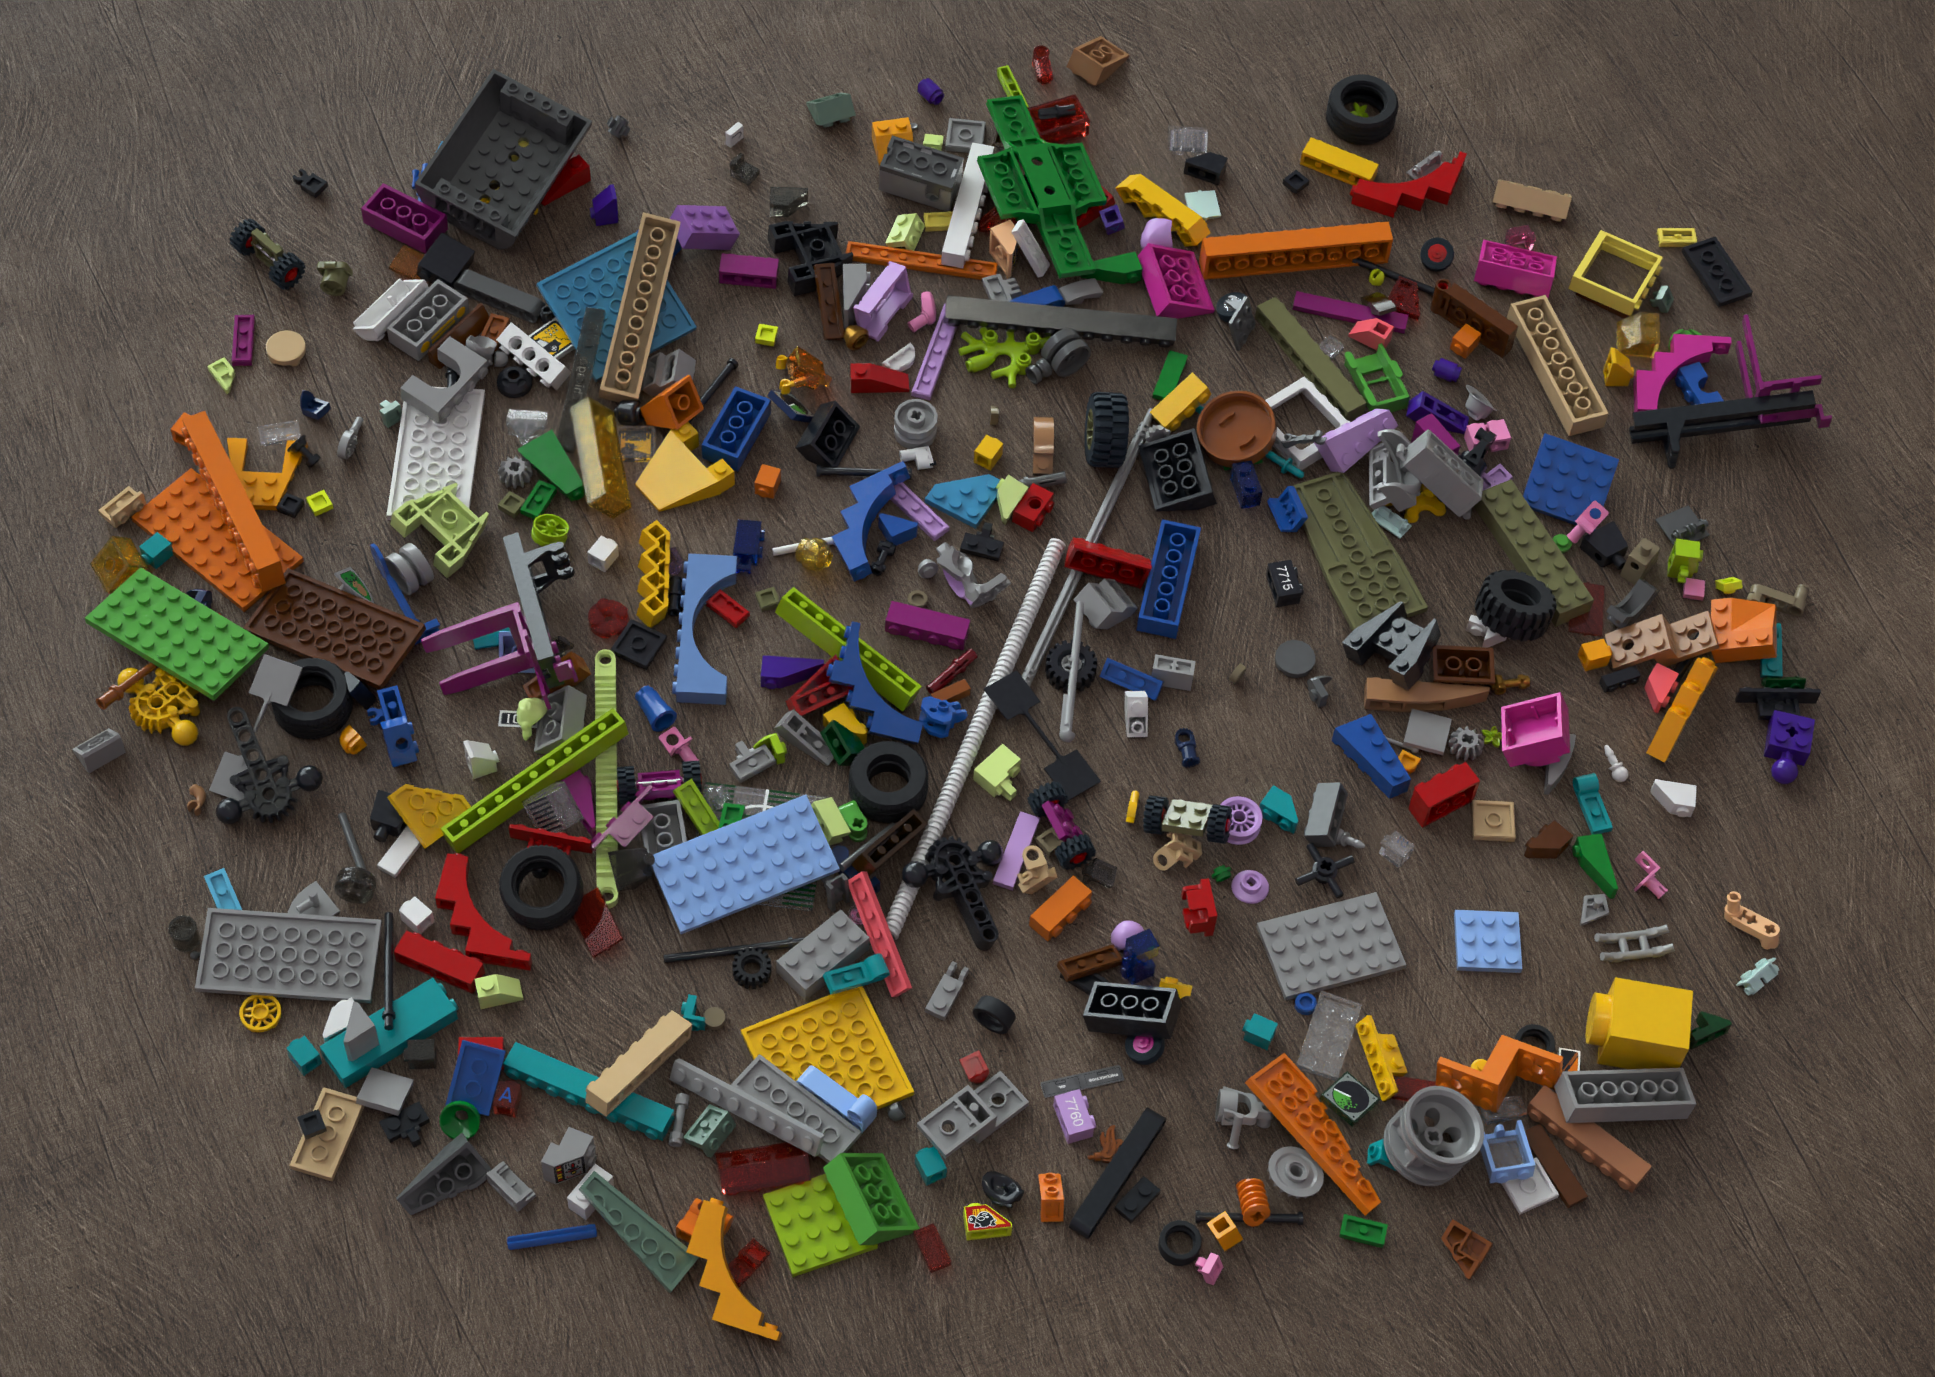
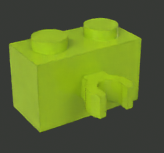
M1676 539L1668 559L1667 577L1677 578V582L1686 583V578L1692 579L1693 574L1698 571L1699 562H1702L1703 558L1700 542Z

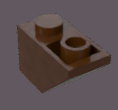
M1554 820L1549 825L1545 824L1540 829L1539 835L1536 838L1531 837L1527 841L1524 856L1526 858L1556 859L1570 846L1573 835Z

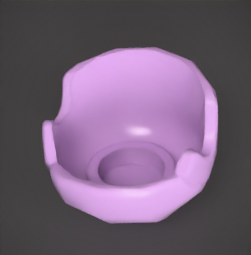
M1122 921L1111 933V943L1114 944L1118 951L1125 950L1128 953H1132L1140 949L1145 942L1143 927L1134 921Z

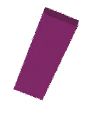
M235 315L232 366H252L255 315Z

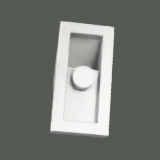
M1470 616L1466 631L1475 636L1485 637L1482 647L1488 648L1506 640L1507 637H1501L1500 634L1490 631L1488 626L1485 627L1482 624V620H1479L1477 616Z

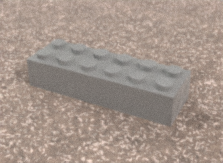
M1684 1068L1563 1071L1554 1086L1566 1123L1688 1119L1696 1106V1101Z

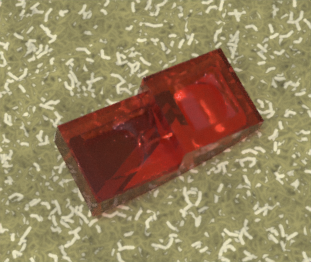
M754 1238L728 1264V1268L738 1288L770 1255V1251Z

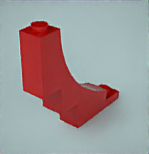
M1460 151L1458 157L1453 158L1452 163L1445 161L1426 176L1408 182L1377 183L1359 179L1357 185H1353L1350 196H1353L1351 204L1394 218L1399 205L1421 211L1426 198L1448 205L1463 169L1467 153Z
M447 853L435 896L436 906L441 909L453 910L450 922L451 932L455 935L468 937L465 948L466 956L470 958L476 957L482 963L530 971L532 966L531 953L524 950L514 951L512 939L493 929L481 917L473 905L468 892L469 858L460 853Z

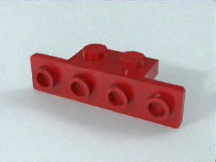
M510 824L509 826L510 838L529 841L527 848L535 845H548L563 850L569 856L572 850L593 853L591 849L593 843L583 836L574 837L563 832H549L543 828L533 829L522 824Z

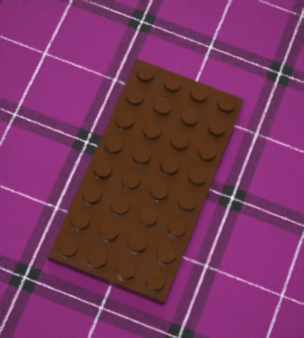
M289 568L284 573L286 583L270 591L243 627V629L263 641L305 659L320 658L330 661L339 666L344 673L346 671L350 672L362 683L379 690L385 687L426 630L423 623Z

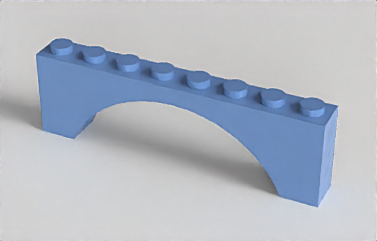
M688 554V561H684L683 570L684 573H687V576L682 579V590H685V595H681L680 607L684 608L683 612H679V624L682 625V630L678 629L677 642H680V647H676V659H679V662L674 665V677H677V682H673L672 694H676V702L726 705L727 676L712 668L701 656L693 638V630L696 618L706 604V601L720 589L723 590L736 584L737 556Z

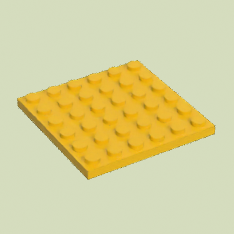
M863 986L830 994L741 1029V1035L753 1060L759 1054L794 1081H797L809 1066H814L855 1097L859 1098L862 1094L870 1097L876 1103L877 1110L914 1095V1090Z

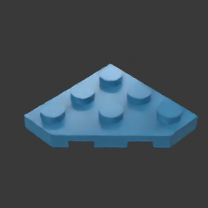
M987 474L935 484L925 497V503L976 529L997 500L998 489H996V486L1000 479Z

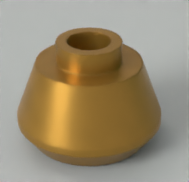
M850 325L844 331V340L847 348L850 350H858L868 341L869 332L863 327Z

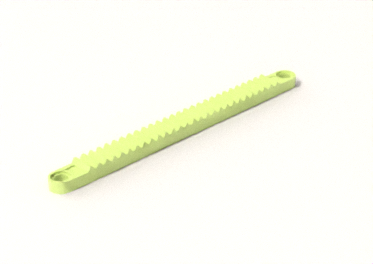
M607 649L600 650L595 656V720L612 708L617 712L616 657L611 650ZM603 657H608L611 659V662L602 664L600 660ZM617 743L596 757V834L598 832L603 834L607 830L606 824L613 817L618 818ZM610 835L596 849L597 901L601 907L606 909L616 906L619 900L618 842ZM611 893L614 897L610 901H605L602 899V895Z

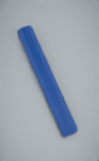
M595 1224L509 1236L507 1237V1245L509 1250L594 1238L597 1236V1229Z

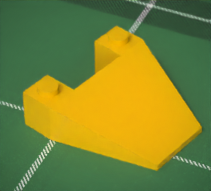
M689 422L678 430L671 429L635 483L639 491L659 512L720 495L735 485L734 470L723 458L706 468L691 452L699 447V436L696 429Z

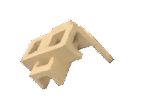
M1169 832L1167 837L1171 838V841L1154 854L1153 862L1160 870L1169 869L1179 860L1187 868L1193 862V859L1197 860L1202 855L1201 842L1193 839L1192 835ZM1159 855H1164L1166 857V866H1163L1159 863Z
M1031 845L1023 850L1022 858L1027 871L1023 874H1017L1020 880L1018 886L1022 893L1033 894L1058 877L1055 867L1048 869L1046 859L1039 847ZM1030 850L1036 851L1039 856L1038 859L1034 861L1029 860L1026 855L1027 852Z

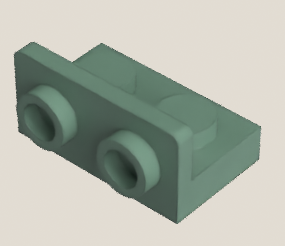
M709 1104L683 1138L686 1143L702 1149L706 1156L711 1158L736 1127V1123L728 1111Z

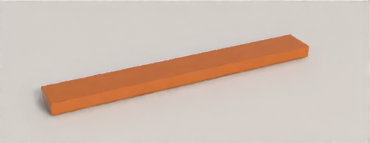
M848 241L846 253H853V261L889 266L888 263L891 261L905 266L906 269L979 280L996 275L998 263L969 259V262L965 261L964 268L942 265V255L852 241Z

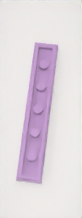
M945 304L911 396L929 401L957 327L944 323Z

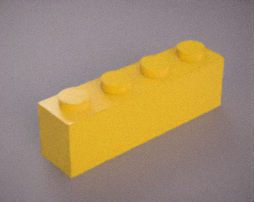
M1312 137L1302 151L1300 165L1350 185H1357L1359 179L1373 182L1379 164Z

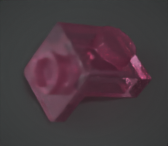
M1528 225L1507 229L1504 239L1505 244L1509 246L1524 243L1527 250H1532L1536 241L1535 233L1530 230Z

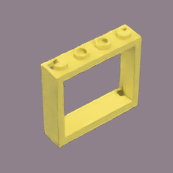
M1600 230L1575 271L1568 289L1632 316L1634 310H1639L1643 302L1641 299L1646 298L1650 290L1648 287L1652 288L1654 285L1655 275L1659 276L1663 267L1660 264L1663 257ZM1600 250H1604L1649 270L1647 277L1633 299L1584 278Z

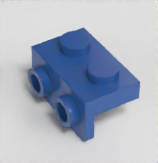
M1287 486L1279 498H1269L1267 501L1281 532H1297L1308 519L1294 486Z

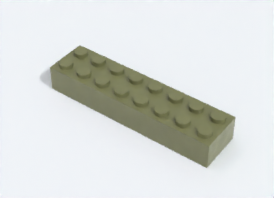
M1510 479L1483 490L1482 500L1475 504L1474 508L1519 573L1524 572L1528 576L1536 577V580L1542 581L1547 588L1551 589L1557 604L1556 611L1551 620L1554 626L1557 627L1590 613L1594 602L1593 597L1513 481Z

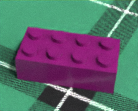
M384 183L361 208L363 223L424 254L427 253L441 233L445 234L448 230L446 214Z

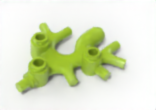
M982 327L979 330L982 335L980 340L975 339L966 331L962 333L961 338L969 345L959 348L958 352L960 356L977 350L984 351V354L968 358V361L965 362L968 372L973 373L988 368L999 355L1009 356L1011 364L991 372V377L996 379L1006 376L1008 377V387L1015 388L1016 375H1026L1025 369L1031 365L1029 354L1035 355L1039 353L1050 336L1041 338L1037 333L1032 332L1026 336L1025 342H1017L1014 340V332L1006 331V341L999 343L998 335L994 330H987L986 327Z

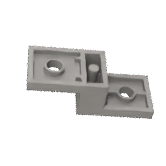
M999 1071L974 1091L969 1085L964 1087L917 1123V1128L946 1159L972 1138L979 1144L1029 1106V1101ZM998 1096L1001 1097L1004 1100V1102L1000 1105H996L992 1102V1099ZM951 1124L955 1129L952 1132H945L942 1126Z

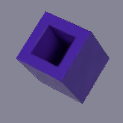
M1117 205L1099 211L1107 235L1125 229Z

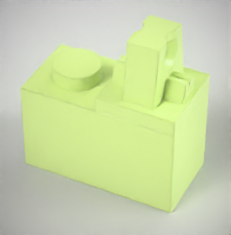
M1002 744L974 769L973 780L993 797L1002 795L1011 801L1016 796L1017 790L1012 786L1010 778L1016 777L1020 772L1021 759Z

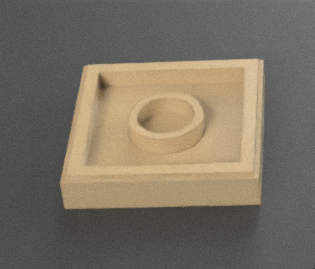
M1472 800L1473 840L1515 842L1514 802Z

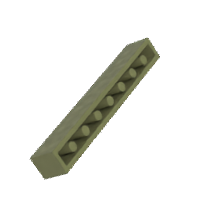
M1274 297L1258 305L1255 315L1256 320L1306 379L1312 382L1316 389L1327 397L1328 401L1340 411L1346 420L1352 421L1363 415L1366 407L1365 398L1359 395L1354 389L1353 384L1343 376L1342 371L1336 368L1328 355L1324 354L1319 344L1313 341L1305 328L1301 327L1296 317L1289 313L1284 303L1280 302L1277 297Z

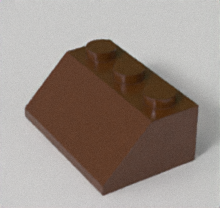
M1445 645L1433 647L1429 660V675L1433 682L1495 685L1493 648Z

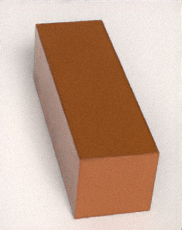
M963 679L932 693L931 697L947 700L949 703L956 702L969 696L971 688L967 681Z

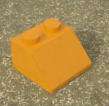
M909 117L872 122V141L879 165L884 154H887V147L892 135L914 142Z

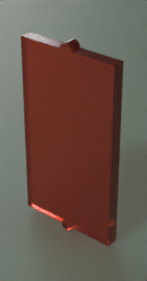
M1586 582L1583 584L1593 597L1594 602L1589 612L1569 620L1568 632L1580 633L1584 636H1602L1604 586Z
M597 887L589 893L583 894L581 906L573 917L592 957L595 958L606 950L610 951L612 946L624 939L600 889Z

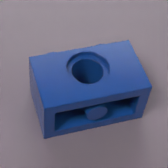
M405 716L380 722L392 767L417 761L416 753H419L417 742L412 741L411 734H414L412 722H407ZM399 738L406 739L402 744L396 743Z

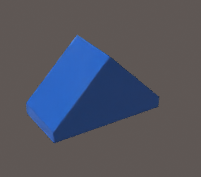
M879 513L878 527L887 541L897 546L917 537V522Z

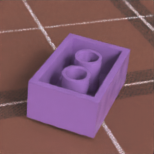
M677 205L670 217L672 220L681 222L677 239L683 249L731 250L740 235L725 206Z

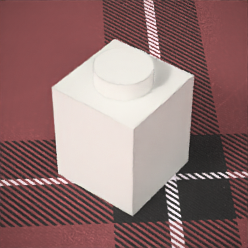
M601 535L587 552L588 563L606 572L619 556L618 544L614 540L607 539Z
M416 897L404 902L399 910L401 921L414 932L422 934L435 922L433 912Z

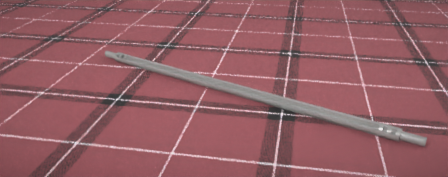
M1152 408L1148 409L1144 420L1140 422L1127 450L1124 464L1119 467L1085 539L1086 541L1096 544L1139 454L1138 445L1144 443L1146 432L1151 427L1150 423L1153 417L1150 411ZM1071 569L1022 674V678L1029 687L1083 572Z

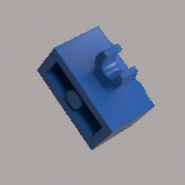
M398 686L377 690L381 709L369 708L367 710L368 716H376L369 719L370 724L374 726L378 725L382 720L387 721L405 716L407 720Z

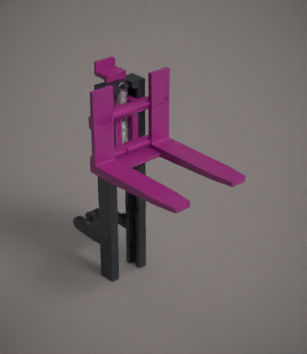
M517 532L503 537L525 616L521 611L519 602L439 630L422 638L421 642L425 652L429 653L509 627L518 649L517 651L440 681L441 690L444 695H448L534 667L547 710L552 709L547 694L550 693L549 689L565 684L564 680L570 678L577 682L578 677L572 660L562 662L560 656L556 655L559 653L556 642L552 641L539 593L558 579L567 580L573 577L575 571L570 566L571 560L569 555L564 552L565 544L559 541L524 552L521 538ZM542 561L546 573L533 576L531 566Z

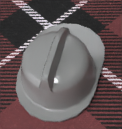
M1466 385L1470 394L1465 407L1468 409L1470 417L1478 421L1481 418L1485 419L1493 410L1497 411L1482 393L1474 387Z

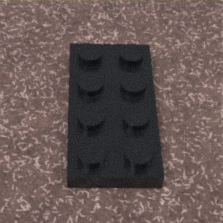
M1716 236L1683 247V255L1718 307L1752 296V289Z

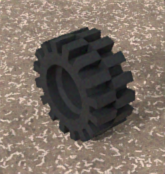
M748 947L744 948L745 952L743 953L740 950L738 956L735 955L732 963L734 980L738 981L740 986L745 984V989H748L749 986H752V990L756 989V985L761 988L763 987V982L767 984L768 978L771 977V959L768 958L766 952L763 954V950L760 948L758 952L756 947H752V951H749ZM747 963H757L760 966V971L755 974H748L744 971V966Z

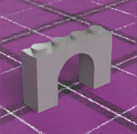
M450 336L437 349L438 360L457 372L460 376L458 381L447 388H434L412 375L400 388L402 400L438 423L443 418H447L453 407L459 405L464 396L475 388L476 383L488 373L487 360Z

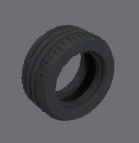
M1351 75L1336 83L1330 92L1326 110L1328 125L1344 141L1356 145L1374 144L1383 140L1392 132L1399 107L1398 98L1390 85L1375 76ZM1353 102L1368 103L1377 108L1380 114L1374 117H1360L1348 112L1344 106Z
M306 658L293 662L292 664L303 667L291 698L301 688L310 685H320L328 688L334 695L327 706L315 712H302L294 709L290 705V701L288 706L271 702L279 726L288 734L302 739H320L337 732L348 721L353 709V698L348 691L344 671L334 663L320 658Z
M548 845L526 847L524 850H520L519 853H515L502 869L503 872H501L499 879L501 899L509 915L518 924L520 923L521 926L537 931L552 930L554 927L558 928L563 923H567L581 906L584 887L579 869L574 860L557 847L554 848ZM546 868L560 873L565 881L564 889L558 900L551 905L533 907L520 899V884L524 877L533 870Z

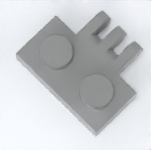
M1001 274L982 278V284L989 300L1010 302L1013 298L1022 295L1015 278L1003 280Z

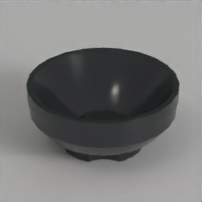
M520 366L507 367L497 377L499 392L508 398L525 396L530 392L533 385L530 373ZM511 373H518L520 375L517 379H510L508 377Z

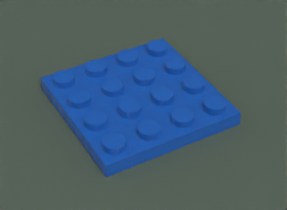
M1544 433L1523 497L1532 510L1577 525L1575 522L1577 518L1594 500L1604 506L1619 459ZM1597 508L1591 509L1590 516L1594 519L1600 518L1601 511Z

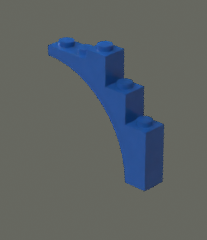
M852 621L850 626L845 628L844 638H847L846 645L841 647L839 658H842V661L834 660L833 664L828 666L826 676L830 677L829 682L853 688L847 694L846 702H849L848 708L872 713V716H868L866 728H869L868 734L917 745L923 722L900 714L885 703L873 689L866 677L859 654L860 623Z

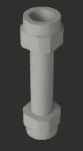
M684 1093L677 1094L675 1100V1107L677 1109L674 1127L669 1135V1145L672 1147H681L683 1143L682 1127L685 1109H688L690 1098L689 1095Z

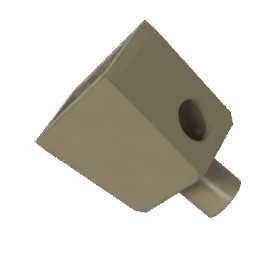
M1643 538L1628 556L1620 576L1635 585L1656 564L1660 548L1646 538ZM1635 564H1638V570L1634 569Z

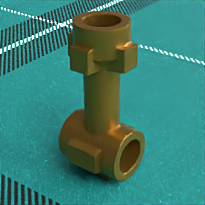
M1523 674L1518 675L1516 679L1503 680L1502 675H1495V685L1490 686L1496 695H1502L1507 691L1506 688L1519 687V689H1526V687H1530V679L1528 675Z

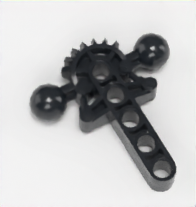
M233 707L228 711L227 719L248 769L232 775L230 783L239 792L242 791L244 793V799L239 801L234 798L223 799L216 807V816L222 823L230 825L238 822L243 812L252 809L254 811L252 817L254 820L258 819L261 815L260 821L262 823H265L267 817L270 823L274 822L273 817H276L280 822L282 821L281 814H284L286 817L289 816L286 811L287 809L295 810L291 803H298V799L292 797V792L299 789L308 792L315 791L322 784V772L316 766L307 765L299 769L295 778L288 780L287 773L290 761L287 756L281 755L266 761L248 715L241 707ZM235 714H243L242 721L233 722ZM243 733H251L250 740L246 742L241 741L240 738ZM251 752H258L259 757L257 760L250 761L248 759ZM266 771V778L264 780H257L256 775L258 772ZM278 773H282V777L275 782L273 777ZM255 785L256 790H247L246 786ZM266 791H275V796L272 799L267 800L264 798Z
M953 836L949 837L948 840L945 837L941 838L940 841L936 840L928 848V852L925 855V860L930 864L924 865L919 861H911L902 870V880L911 888H919L927 882L928 877H932L936 881V890L933 893L934 900L941 901L942 899L954 898L976 947L982 951H988L994 945L999 933L979 889L988 886L993 878V874L990 871L979 869L976 865L980 862L986 866H995L1000 863L1003 858V848L994 840L982 842L976 851L971 850L968 846V841L965 843L961 842V837L957 838V840H954Z

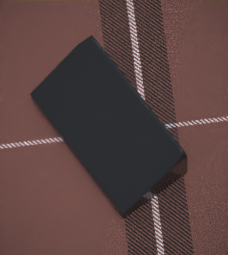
M346 671L344 674L349 693L365 710H368L377 700L376 697L360 680Z

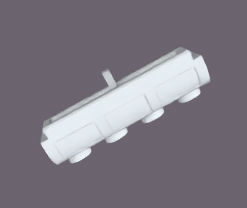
M398 279L353 322L355 325L353 330L364 340H381L385 336L384 333L387 331V327L428 289L425 279L403 281Z

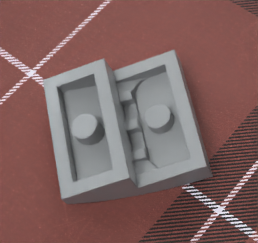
M1412 709L1403 745L1443 755L1452 719Z

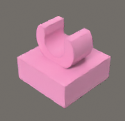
M1210 1253L1208 1259L1199 1257L1195 1263V1266L1199 1267L1197 1271L1202 1273L1205 1282L1214 1285L1223 1269L1219 1255Z

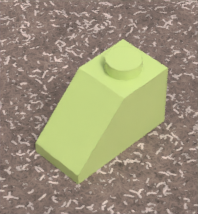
M1009 474L1006 479L1002 478L996 486V489H998L996 497L1002 523L1005 525L1012 516L1013 510L1028 491L1026 485Z
M498 974L475 979L480 1009L524 1000L519 979Z

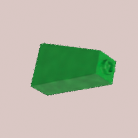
M552 429L518 448L521 456H524L526 461L530 462L531 467L551 485L556 486L557 490L569 501L579 500L588 493L587 488Z

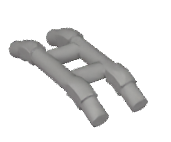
M1667 924L1646 930L1617 934L1596 933L1594 937L1596 942L1607 944L1618 942L1621 952H1601L1600 959L1602 961L1617 963L1625 960L1655 958L1675 951L1673 943L1652 947L1651 949L1649 947L1647 939L1669 933ZM1638 939L1641 950L1629 951L1627 941Z

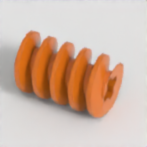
M1243 1179L1236 1184L1243 1220L1248 1226H1259L1270 1216L1271 1212L1267 1201L1265 1185L1260 1179Z

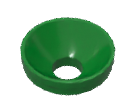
M454 1101L446 1105L442 1110L439 1118L440 1127L452 1139H455L461 1133L469 1139L477 1133L480 1127V1114L472 1104L466 1101ZM464 1110L467 1112L468 1118L460 1120L457 1118L456 1112Z

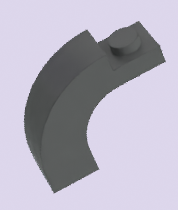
M1639 579L1629 594L1619 604L1610 605L1606 611L1609 613L1607 619L1619 628L1633 624L1651 604L1660 590L1646 580Z

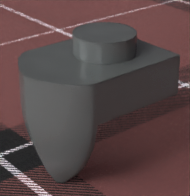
M1316 676L1307 680L1309 696L1317 704L1318 708L1326 706L1328 693L1324 685L1332 680L1330 676Z

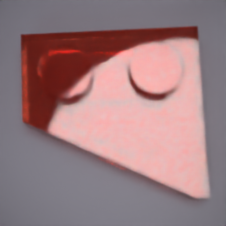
M1399 276L1388 298L1396 306L1397 310L1395 312L1409 315L1408 317L1418 321L1420 311L1416 282Z

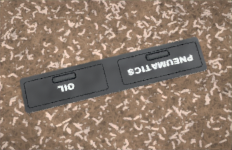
M1120 1065L1048 1080L1040 1084L1044 1097L1047 1098L1078 1089L1083 1090L1124 1081V1076Z

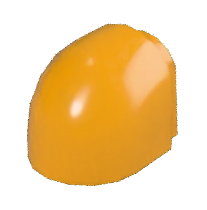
M350 725L341 732L339 737L340 745L347 754H357L367 746L363 738Z

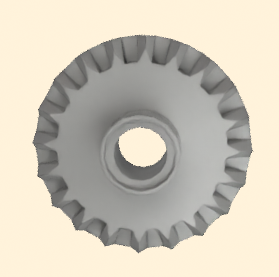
M1292 1146L1280 1148L1273 1153L1268 1162L1267 1171L1270 1173L1269 1179L1274 1181V1186L1280 1188V1193L1286 1192L1288 1197L1295 1196L1296 1199L1300 1197L1304 1199L1309 1196L1313 1197L1323 1185V1169L1304 1149Z

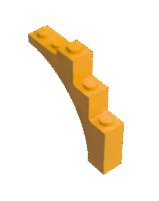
M1698 657L1695 660L1685 682L1680 687L1671 707L1662 720L1646 752L1647 754L1664 763L1667 761L1698 701L1718 670L1712 660L1702 657V659Z

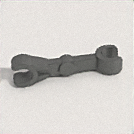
M1317 430L1314 435L1303 434L1296 436L1287 433L1284 435L1286 441H1281L1285 448H1290L1298 443L1306 444L1308 442L1323 445L1327 437H1322L1323 432L1321 430Z

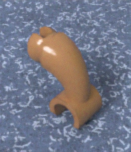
M193 784L189 791L196 800L189 801L187 808L188 812L195 808L194 813L196 816H199L201 814V807L206 799V793L201 786Z

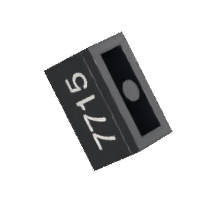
M1285 560L1268 563L1266 577L1276 608L1300 604L1301 595L1304 594L1303 585L1298 582V570L1296 567H1293L1292 561Z

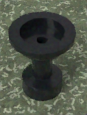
M302 435L287 451H292L293 453L300 452L307 460L305 464L311 468L321 457L317 453L313 455L305 447L307 444L306 436Z

